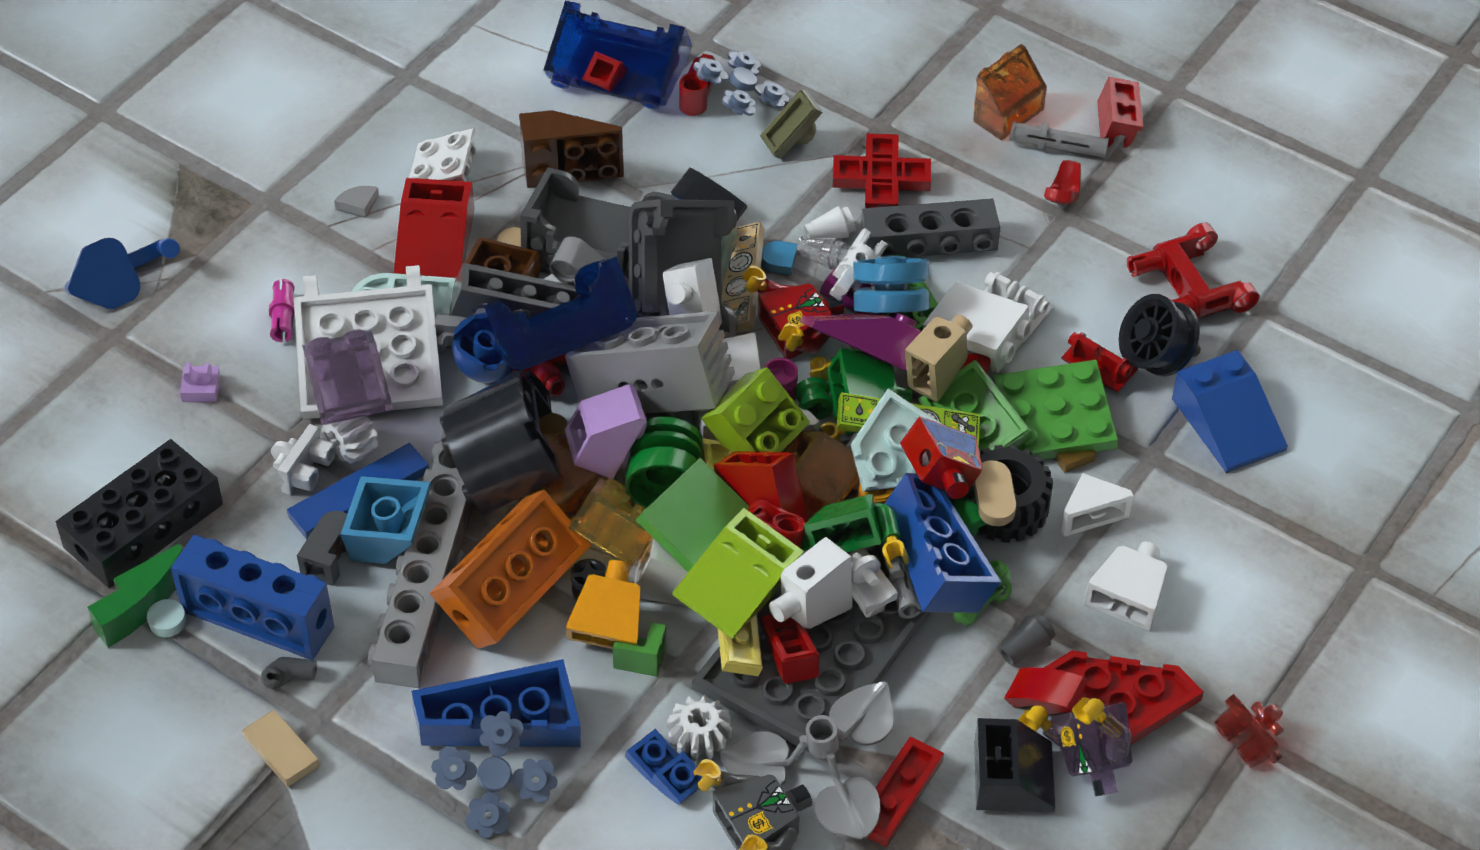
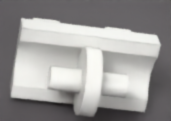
M309 424L298 440L291 438L288 443L277 441L272 446L271 454L275 459L273 467L278 470V474L284 482L281 491L288 495H292L296 488L312 491L319 479L318 468L312 467V464L316 462L329 466L335 458L334 444L320 437L319 427Z
M865 548L854 550L849 554L851 556L852 597L860 606L859 608L866 617H871L884 611L886 604L896 600L898 592L881 571L880 562L874 555H869Z

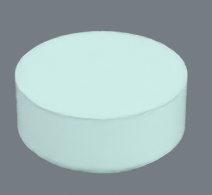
M164 599L154 603L149 608L147 621L152 633L159 637H171L184 629L186 615L183 606L178 601Z

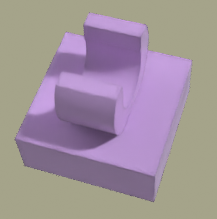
M186 363L183 369L180 388L181 401L217 402L221 377L219 366H211L210 363H205L204 366H192L191 363Z

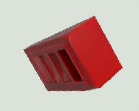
M772 614L760 617L763 632L782 681L785 684L818 677L819 653L806 628L791 617L783 622L777 621ZM793 627V629L776 632V630Z

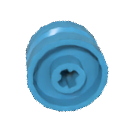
M903 256L875 257V259L853 261V279L859 283L875 284L874 287L859 288L853 292L854 310L873 313H895L929 309V291L923 287L907 286L909 283H919L929 278V260Z

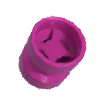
M775 358L765 364L764 368L767 367L793 401H795L798 367L789 359Z

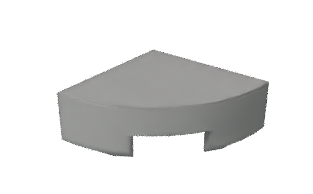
M357 186L344 191L334 200L335 209L366 217L379 196L378 187Z

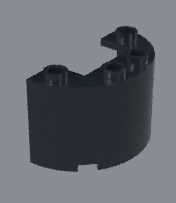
M522 369L446 407L443 416L440 417V423L446 436L441 439L442 446L446 454L453 458L464 482V485H462L463 494L470 505L476 503L483 515L561 478L558 455L540 432L538 417L541 418L552 413L549 390L530 370L525 372Z

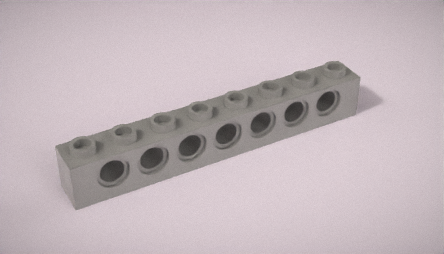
M443 430L441 439L444 438V437H446L444 430ZM441 439L440 442H434L432 449L433 465L431 469H426L423 481L430 482L432 487L413 545L406 549L405 554H399L396 564V575L398 577L395 584L391 583L387 592V605L389 606L386 614L381 613L378 620L377 634L379 638L377 644L372 643L369 648L368 666L373 667L375 682L420 688L443 610L429 593L455 568L474 504L470 505L463 494L462 485H464V482L453 458L446 454Z

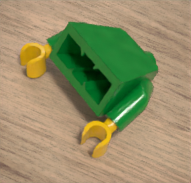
M840 348L836 356L832 357L829 362L823 357H815L810 362V378L819 377L829 382L835 421H837L838 398L841 392L882 398L886 390L890 389L911 403L912 391L908 387L896 385L893 367L889 363L874 359L862 351L854 352ZM825 422L820 427L837 447L840 444L841 435L846 433L847 436L856 433L838 430L837 425L832 422Z
M873 494L826 505L804 525L805 532L801 547L804 553L825 537L845 552L884 542L886 544H884L882 552L889 568L893 569L891 561L897 556L903 557L905 565L909 563V556L905 546L900 541L901 535L894 510L889 505L880 502L876 503Z

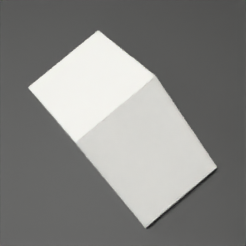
M1082 473L1064 509L1061 527L1063 537L1130 518L1134 497L1132 491Z

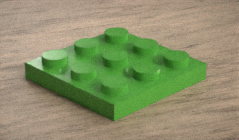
M1097 360L993 375V383L1033 435L1031 439L1020 445L1018 450L1024 451L1028 449L1032 451L1033 457L1039 456L1043 460L1056 458L1057 453L1088 450L1099 452L1118 449V439Z

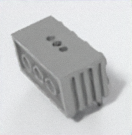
M711 311L588 322L565 356L579 403L582 400L630 384L636 388L644 415L661 412L671 415L679 411L689 410L707 412L710 409H715L735 374L734 366L729 367L732 361L731 355H725L728 350L727 342H722L725 337L724 330H718L722 324L719 312Z

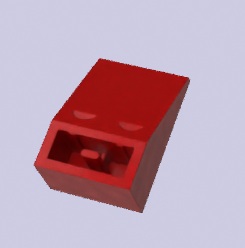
M406 178L400 204L393 273L406 274L407 266L419 265L420 275L457 278L461 266L465 262L475 211L472 182Z

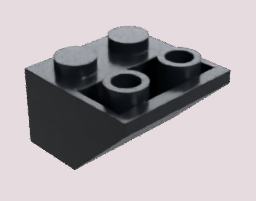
M978 718L974 741L976 810L1055 812L1052 741L1017 719Z

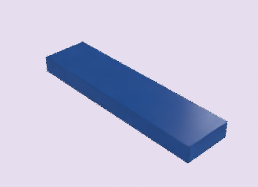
M409 442L288 508V517L307 540L324 514L330 511H342L348 514L361 476L415 481L424 476L425 470L429 469V464Z

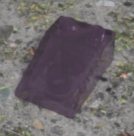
M352 330L342 337L332 339L319 337L311 340L309 344L302 345L309 381L322 425L393 410L372 330Z

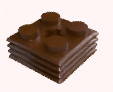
M484 237L477 239L465 261L467 264L537 278L542 268L540 266L541 253L539 251Z

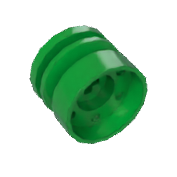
M674 417L647 419V426L643 436L640 439H636L630 449V456L626 467V493L633 502L643 508H647L699 458L702 459L703 436L699 430L689 422Z

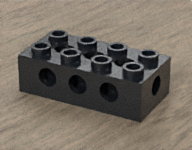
M169 439L55 522L63 548L110 589L115 585L114 578L152 558L222 506L223 500L218 478L176 442Z

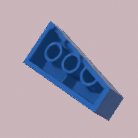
M906 473L885 504L889 505L896 514L901 535L900 541L903 542L909 556V563L906 567L922 612L979 613L1000 585V579L944 490L923 483L917 473Z
M564 659L411 691L413 711L421 746H483L479 740L480 735L484 733L480 727L481 720L488 715L496 717L499 712L505 711L510 715V719H518L523 724V733L518 737L520 747H581V725ZM499 730L497 732V735L499 737H502L504 735V731Z

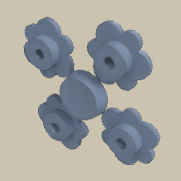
M736 51L728 53V65L734 68L730 75L723 70V66L713 59L703 57L693 65V68L698 71V78L702 81H710L715 85H719L721 82H726L729 78L731 84L737 89L734 91L726 90L722 104L732 109L737 115L744 113L745 115L752 116L756 112L754 107L756 102L744 91L754 90L757 95L761 96L760 100L762 102L770 103L778 109L783 108L784 104H787L790 100L785 95V89L777 83L764 81L762 84L756 85V76L759 73L761 64L750 53H738Z
M505 711L499 712L496 717L492 715L485 716L480 723L481 730L484 732L480 735V743L485 747L489 746L490 753L495 757L485 759L477 769L476 765L469 761L471 758L469 751L465 749L457 751L452 746H445L439 752V759L434 760L431 765L432 771L437 774L435 777L436 785L444 790L452 786L456 790H462L466 787V780H472L477 774L479 784L489 792L485 793L481 800H471L469 803L471 812L466 816L465 823L470 830H479V834L483 838H489L493 832L502 834L509 827V821L505 816L509 814L510 808L508 804L500 803L499 796L494 792L505 789L510 784L511 779L513 784L520 788L519 796L522 799L527 800L532 797L537 803L546 802L550 797V790L556 788L558 784L557 778L552 775L554 772L553 764L546 759L539 760L537 763L533 759H527L523 763V768L517 769L512 775L511 766L500 757L504 756L508 749H518L520 746L518 737L522 735L524 728L520 720L510 719V715ZM499 730L504 731V735L502 737H499L497 735V732ZM452 765L457 766L455 772L450 771ZM535 776L539 778L537 783L531 781ZM486 812H491L492 816L491 818L487 819L484 817V814Z

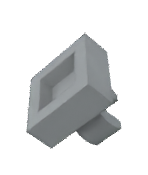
M437 314L434 325L439 354H443L445 348L452 349L454 330L461 321L466 319L465 317Z

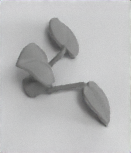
M878 682L857 688L840 697L832 705L829 717L819 715L810 719L806 725V735L800 736V743L790 758H788L789 748L785 740L778 734L763 731L747 735L724 750L721 749L719 751L720 759L729 773L760 777L770 774L775 776L782 786L786 780L785 767L793 766L805 747H808L809 752L813 756L828 760L835 786L823 789L816 798L814 807L818 822L825 830L835 835L854 839L867 838L874 831L879 821L880 799L878 792L870 781L861 776L851 777L842 783L835 761V753L839 748L838 737L841 740H846L850 736L856 744L862 746L880 743L888 737L894 725V711L888 682Z

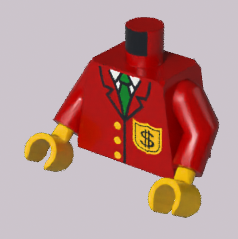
M754 265L749 266L742 276L743 280L748 281L746 283L747 291L750 293L757 291L759 293L758 318L785 359L791 360L804 352L816 354L830 338L817 330L799 323L802 316L840 315L844 313L842 300L839 301L833 296L822 299L811 284L807 283L797 286L777 284L767 279L764 271Z

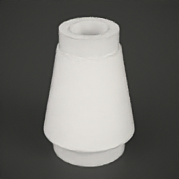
M837 206L804 225L810 243L847 238L850 233L856 231L853 217L847 206L841 209Z

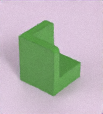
M651 622L647 638L638 637V645L616 641L613 646V668L658 677L666 650V625Z

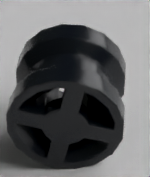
M583 559L572 567L570 575L572 582L571 591L576 601L589 575L606 576L607 569L601 561Z

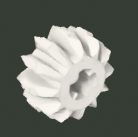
M350 401L331 407V410L326 412L321 418L322 433L326 436L327 441L334 444L335 453H337L339 459L352 464L368 457V454L378 447V441L376 439L377 432L373 429V422L367 417V412L362 411L357 403H351Z
M705 694L700 701L696 702L688 696L686 705L676 703L673 708V715H669L667 719L669 743L671 746H677L679 754L682 751L686 754L691 753V758L694 762L698 759L699 755H705L711 760L714 756V751L724 750L726 742L730 741L732 737L729 710H722L719 700L709 704Z

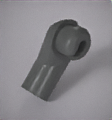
M280 657L262 671L261 680L267 688L277 689L295 677L315 679L317 661Z

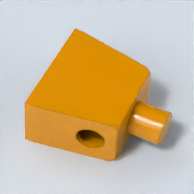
M610 560L605 577L593 574L587 577L566 625V638L568 640L613 649L616 641L638 645L641 586L627 582L631 568L630 564L620 560Z

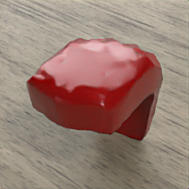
M1063 160L1052 185L1046 187L1045 199L1057 204L1075 203L1079 198L1081 188V164L1076 161Z

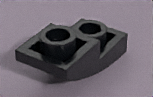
M691 167L671 191L672 195L681 200L734 201L737 221L747 209V205L738 197Z

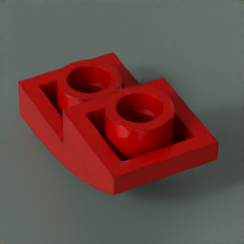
M1039 667L1020 668L1004 699L1013 707L1042 706L1047 710L1048 714L1072 712V708L1082 699L1081 694L1088 680L1084 676L1062 670Z

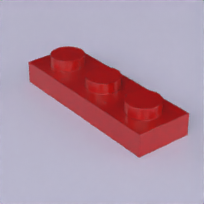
M911 736L908 738L875 788L880 799V816L876 828L867 838L887 848L943 763V752Z

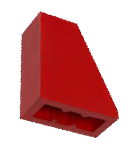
M735 451L714 464L717 475L749 506L757 499H764L789 513L800 516L805 523L808 522L793 453Z

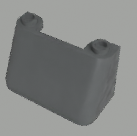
M547 168L520 215L521 247L539 251L541 253L540 266H542L540 272L552 274L549 269L550 263L562 241L566 237H577L586 242L629 279V212L631 207L579 196V185L574 176L562 170ZM651 192L646 194L642 201L675 199V196Z
M657 199L638 201L632 204L629 212L630 318L669 315L663 272L677 264L712 258L723 321L718 330H724L725 337L723 339L735 336L738 318L730 306L722 305L721 236L729 235L736 226L737 214L734 210V201Z

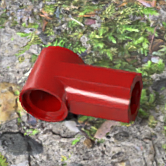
M702 53L700 57L694 58L688 73L680 78L679 109L684 114L700 115L707 109V98L714 84L710 81L705 82L699 79L697 76L698 71L693 68V65L703 57L715 60L713 55Z

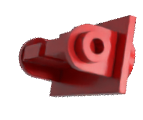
M1073 332L1068 339V344L1071 347L1061 357L1062 360L1069 364L1097 360L1103 385L1116 393L1138 371V368L1129 364L1127 358H1120L1087 338L1083 332L1079 334Z

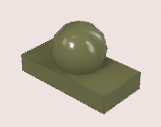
M801 89L764 130L760 137L774 157L782 159L795 144H807L814 138L816 133L815 121L823 112L811 95Z

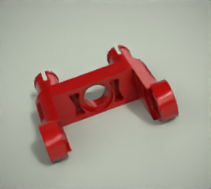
M1207 222L1195 225L1185 236L1156 244L1152 251L1127 257V268L1132 277L1155 270L1163 272L1179 296L1178 299L1172 301L1190 307L1198 319L1231 308L1235 313H1244L1252 309L1260 299V294L1250 282L1242 283L1240 280L1214 289H1210L1190 259L1204 255V252L1212 248L1217 242L1218 234L1210 223Z

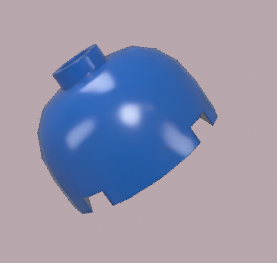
M479 314L472 315L461 321L454 330L453 358L458 369L467 378L481 383L498 382L508 377L517 367L522 350L521 333L510 320L490 314V319H479Z

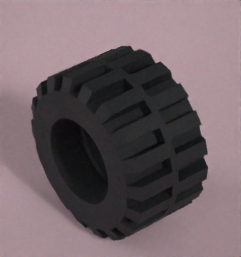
M995 445L994 450L989 448L982 449L980 451L981 462L998 461L1008 467L1011 473L1014 493L1017 496H1015L1016 511L1013 520L1004 526L986 524L978 528V535L984 533L987 535L986 539L994 541L995 538H999L1004 543H1009L1010 539L1013 538L1017 542L1025 540L1026 534L1032 537L1037 533L1038 528H1043L1046 523V517L1049 514L1053 489V478H1050L1051 471L1049 467L1043 466L1044 460L1039 456L1033 457L1032 451L1028 449L1024 451L1018 450V446L1010 445V448H1003V445ZM972 484L965 497L977 505L974 485Z

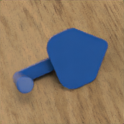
M114 238L100 239L81 249L71 278L65 284V291L69 295L106 309H115L134 300L139 294L140 281L134 268L161 256L174 258L180 252V245L172 238L160 239L127 254L124 245L119 240Z

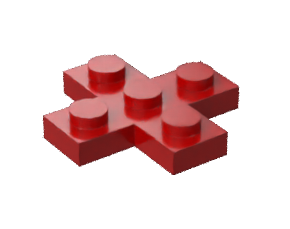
M866 133V156L833 155L832 188L865 189V208L898 206V190L931 191V158L899 157V134Z

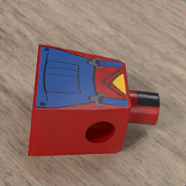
M919 416L900 442L919 479L925 484L945 490L952 499L964 497L982 472L983 467L977 439L971 434Z

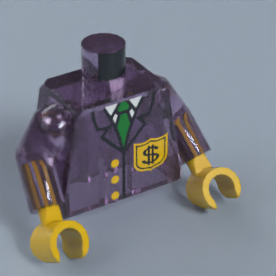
M1083 697L1072 708V712L1051 716L1052 719L1050 721L1047 719V710L1038 705L1033 706L1030 710H1025L1018 720L1034 731L1041 728L1043 730L1042 734L1060 747L1071 776L1090 774L1095 796L1118 792L1113 770L1130 766L1133 761L1130 742L1131 732L1129 730L1125 702L1104 706L1103 702L1099 699L1093 698L1089 700V698Z

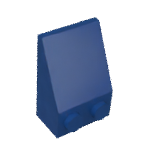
M1238 350L1177 371L1172 400L1226 473L1287 450L1288 445L1258 377Z

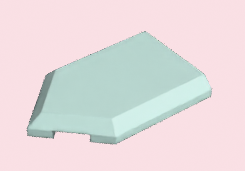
M890 389L886 390L851 443L863 492L896 487L906 473H916L900 442L919 416L940 423Z

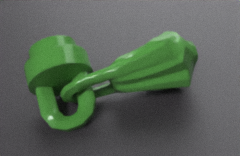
M1001 560L989 562L1001 583L979 613L953 612L955 621L968 627V625L974 623L991 601L1004 602L1009 598L1012 592V585L1010 583L1011 573L1008 566L1003 564ZM1003 585H1004V587H1005V593H1004L1003 595H1000V594L1004 591V588H1003Z

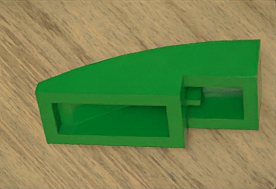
M180 544L114 578L117 591L87 606L93 628L108 648L129 636L147 622V612L154 603L169 599L174 593L176 587L171 567L183 551Z

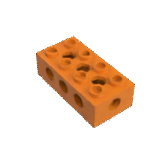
M544 489L524 497L429 594L477 649L493 645L504 637L591 544Z

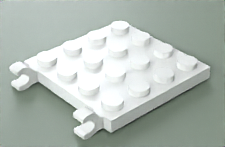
M419 265L406 267L407 286L333 294L319 295L317 275L303 276L304 296L294 297L302 419L322 418L326 412L331 410V407L346 401L357 403L361 410L367 413L443 405L437 336L434 325L435 314L432 285L421 284Z

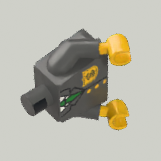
M704 759L693 771L694 775L702 777L698 782V787L702 791H708L711 787L715 789L713 791V813L736 850H791L799 834L800 817L798 812L812 806L811 796L803 784L785 792L773 775L769 774L760 777L732 774L721 771L719 766L712 760Z

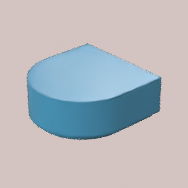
M773 241L766 244L762 250V266L769 272L791 276L798 252V244L783 241Z

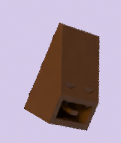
M554 110L519 114L522 161L527 188L537 187L547 168L570 173L577 182L624 177L623 134L621 126Z

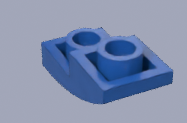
M656 728L626 751L625 758L654 787L676 804L680 805L700 789L698 782L702 777L694 775L693 771L697 767L684 751L678 754Z

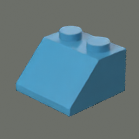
M361 476L340 534L350 561L386 564L411 547L432 487L431 483Z

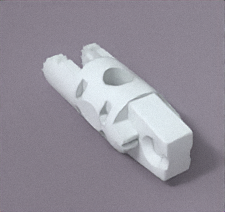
M866 228L862 229L844 259L832 274L838 278V281L829 294L839 301L842 300L850 287L856 291L863 284L853 279V261L881 257L888 244L883 240L877 243L873 250L865 245L871 233Z

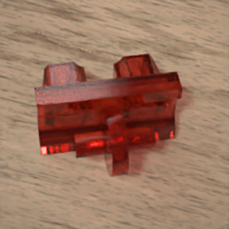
M1235 694L1227 698L1225 703L1228 709L1214 721L1217 731L1228 742L1242 731L1250 737L1236 748L1238 754L1249 768L1257 766L1266 759L1275 764L1282 758V755L1277 750L1278 743L1267 730H1270L1275 736L1280 735L1284 731V728L1278 723L1283 715L1282 709L1277 704H1272L1265 708L1260 701H1256L1251 706V709L1256 714V717H1254Z

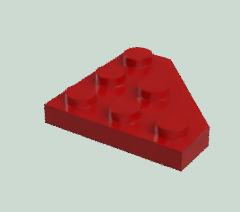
M1071 650L1044 668L1084 676L1088 680L1081 694L1082 698L1101 700L1105 707L1103 712L1122 729V733L1120 736L1115 737L1095 719L1091 724L1085 725L1114 756L1202 701L1204 691L1180 666L1163 664V668L1140 665L1141 660L1110 656L1109 660L1087 657V652Z

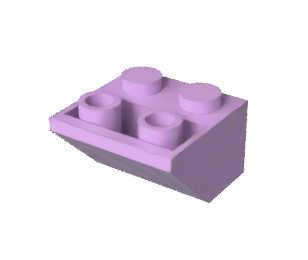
M628 384L582 400L579 403L565 429L574 465L612 480L619 468L623 469L629 460L630 449L636 439H640L643 436L647 426V420L635 386Z

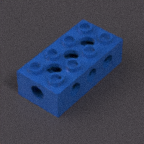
M197 535L192 536L171 567L179 603L183 606L186 614L309 660H314L335 627L327 583L314 575L298 573L281 563H271L257 558L248 551H238L224 546L215 539H205Z

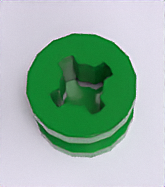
M811 377L797 384L795 387V397L801 409L808 410L818 420L828 417L833 412L832 399L829 396L830 388L826 380L819 377Z

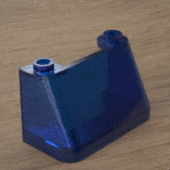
M565 0L543 69L546 76L551 79L550 83L563 89H568L569 86L638 101L641 105L650 109H659V106H665L689 59L692 49V43L686 27L670 24L668 32H665L663 27H657L656 31L620 24L600 19L599 14L596 12H592L591 16L581 13L580 3ZM595 51L623 62L628 68L624 77L611 92L582 80Z
M617 257L600 259L581 267L574 277V287L578 298L526 318L525 312H511L501 301L487 303L472 309L479 328L503 362L510 368L517 370L533 367L624 331L633 325L637 316L635 303Z

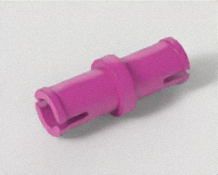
M282 279L281 290L279 280L273 283V301L270 303L268 311L272 319L270 337L276 342H283L284 331L286 342L292 338V320L295 318L293 303L295 286L290 280Z

